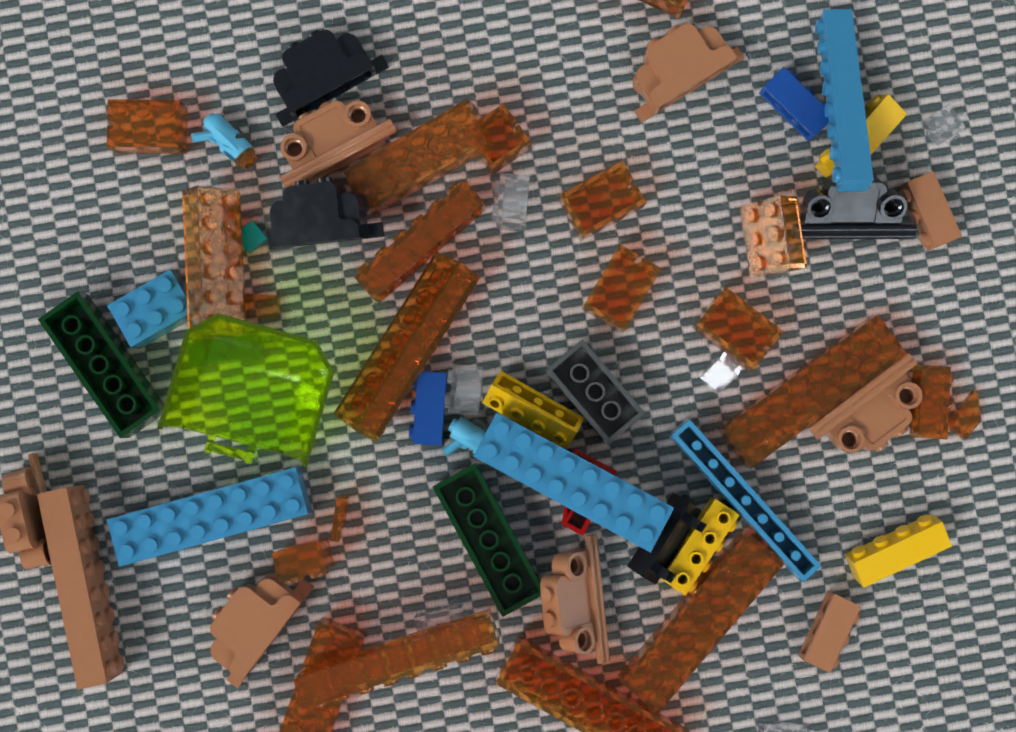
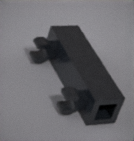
M672 493L666 503L674 507L651 553L639 547L627 567L654 584H657L660 578L671 583L676 575L666 568L691 527L702 533L707 525L697 519L702 510L694 505L696 501L686 494L680 497Z

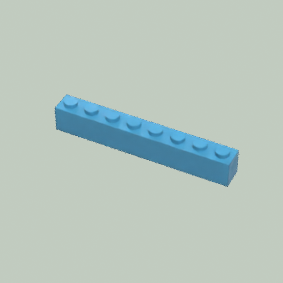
M823 9L820 19L816 20L815 33L819 34L817 51L818 54H821L822 58L820 74L824 76L822 94L826 96L824 112L825 117L829 119L827 127V137L831 139L829 156L830 160L834 162L832 181L836 182L837 192L867 191L874 177L852 9Z
M685 419L668 434L671 440L796 579L805 582L821 567L820 563L690 419Z

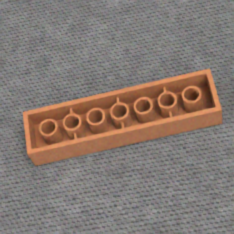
M78 485L39 493L37 496L77 690L106 684L123 673L124 658L119 654L118 645L120 640L118 632L115 631L113 625L115 615L112 607L109 605L110 590L104 581L105 566L99 557L100 542L94 533L95 518L89 509V491L85 489V485Z

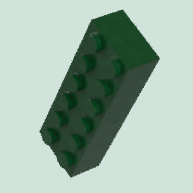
M77 291L38 318L40 324L119 438L132 437L169 411L88 294Z
M477 463L435 484L433 489L502 617L540 597L541 581Z

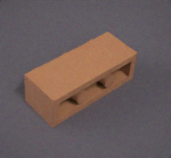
M934 171L899 186L900 195L907 201L910 220L913 224L917 225L920 233V243L923 247H926L927 251L962 237Z
M828 590L798 656L802 660L831 673L832 669L836 668L839 664V654L842 647L846 646L849 642V632L852 625L856 624L860 618L861 612L859 610L861 606Z

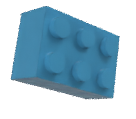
M171 269L107 305L130 347L137 349L143 348L202 314L180 274Z

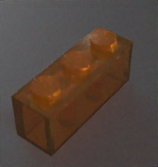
M914 366L912 383L920 387L923 397L921 403L911 409L910 437L948 439V434L951 430L949 410L952 407L950 386L953 383L951 367Z

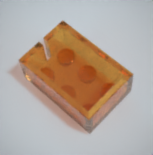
M108 99L107 121L112 125H107L106 147L118 154H187L188 108L180 100Z
M624 161L615 164L559 195L558 201L580 241L587 239L645 206L646 201L638 186L634 184L630 190L627 188L634 179Z
M779 195L761 200L762 202H754L739 207L750 277H768L807 268L796 196Z
M619 244L583 305L582 310L623 333L626 331L662 268L645 258H642L637 265L634 261L637 259L638 254Z
M727 287L718 292L692 326L694 330L747 371L754 370L767 354L765 350L771 349L784 332Z

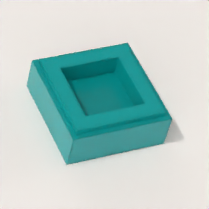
M253 220L234 234L249 254L268 241V238Z

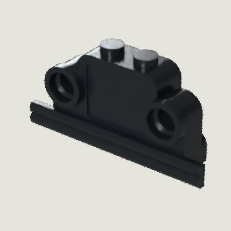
M329 30L313 31L308 35L307 39L290 44L282 55L286 68L280 69L275 73L273 82L287 108L275 115L282 127L298 119L300 115L318 108L324 102L336 98L388 69L389 66L383 55L370 60L358 38L353 34L346 33L336 39Z
M873 173L874 180L868 190L859 192H837L836 182L832 181V175L824 179L822 190L812 189L805 194L799 224L790 225L789 239H915L917 225L901 224L902 217L907 211V201L895 190L887 189L875 173Z
M331 177L317 178V183H310V180L295 181V186H289L284 190L283 201H276L270 208L272 231L268 235L269 249L384 237L383 222L368 224L369 201L367 197L359 192H346L344 185L332 182Z

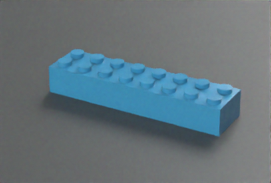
M499 413L495 414L473 456L650 553L674 507Z
M301 466L110 518L107 519L118 566L121 567L304 516L313 511Z

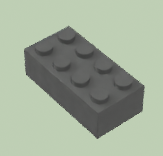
M583 339L545 370V373L607 445L646 414Z

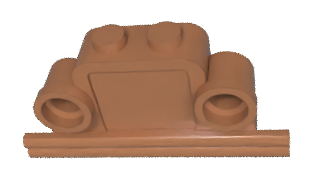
M677 24L666 32L667 35L659 39V37H656L648 42L643 58L644 65L638 69L633 78L635 91L642 95L646 104L634 110L639 121L643 123L745 59L738 46L734 49L727 46L718 30L714 27H703L698 32L692 24H683L682 26Z
M359 100L350 102L346 107L340 101H327L319 106L320 109L312 113L306 112L298 117L299 120L293 126L295 134L287 135L280 145L282 155L287 159L292 168L291 171L280 176L285 189L289 186H295V181L310 180V183H315L317 178L326 177L387 145L385 138L397 132L391 119L377 125L371 115L369 106Z
M906 353L895 362H888L813 419L815 423L808 427L809 431L816 440L826 434L833 445L844 452L855 453L860 449L875 450L876 452L883 450L889 445L888 440L894 436L897 438L908 430L906 427L912 421V414L909 409L917 407L922 401L923 395L920 387L912 383L905 374L916 366L917 362L910 353Z
M38 453L28 454L30 467L2 476V487L5 494L0 495V530L5 549L9 554L19 552L20 562L26 570L52 565L37 496L39 493L47 492Z
M597 534L584 536L586 548H576L554 556L552 560L553 573L542 577L540 590L545 631L548 634L559 635L560 647L566 652L587 655L596 649L597 664L610 662L598 536Z
M271 574L262 578L257 586L246 584L239 589L235 586L226 597L229 601L224 608L220 606L211 617L214 621L210 626V632L216 638L211 645V656L230 671L231 674L226 679L228 682L239 688L313 590L314 586L302 579L297 587L292 590L284 583L281 577Z

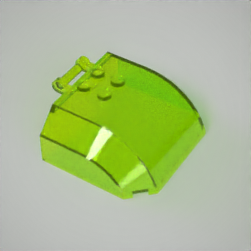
M217 313L185 331L157 429L162 430L164 426H170L207 434L208 438L203 453L211 454L213 452L244 460V463L252 464L256 447L300 460L301 465L307 467L334 376V370L316 340ZM219 437L246 444L249 447L245 451L214 443L215 438Z

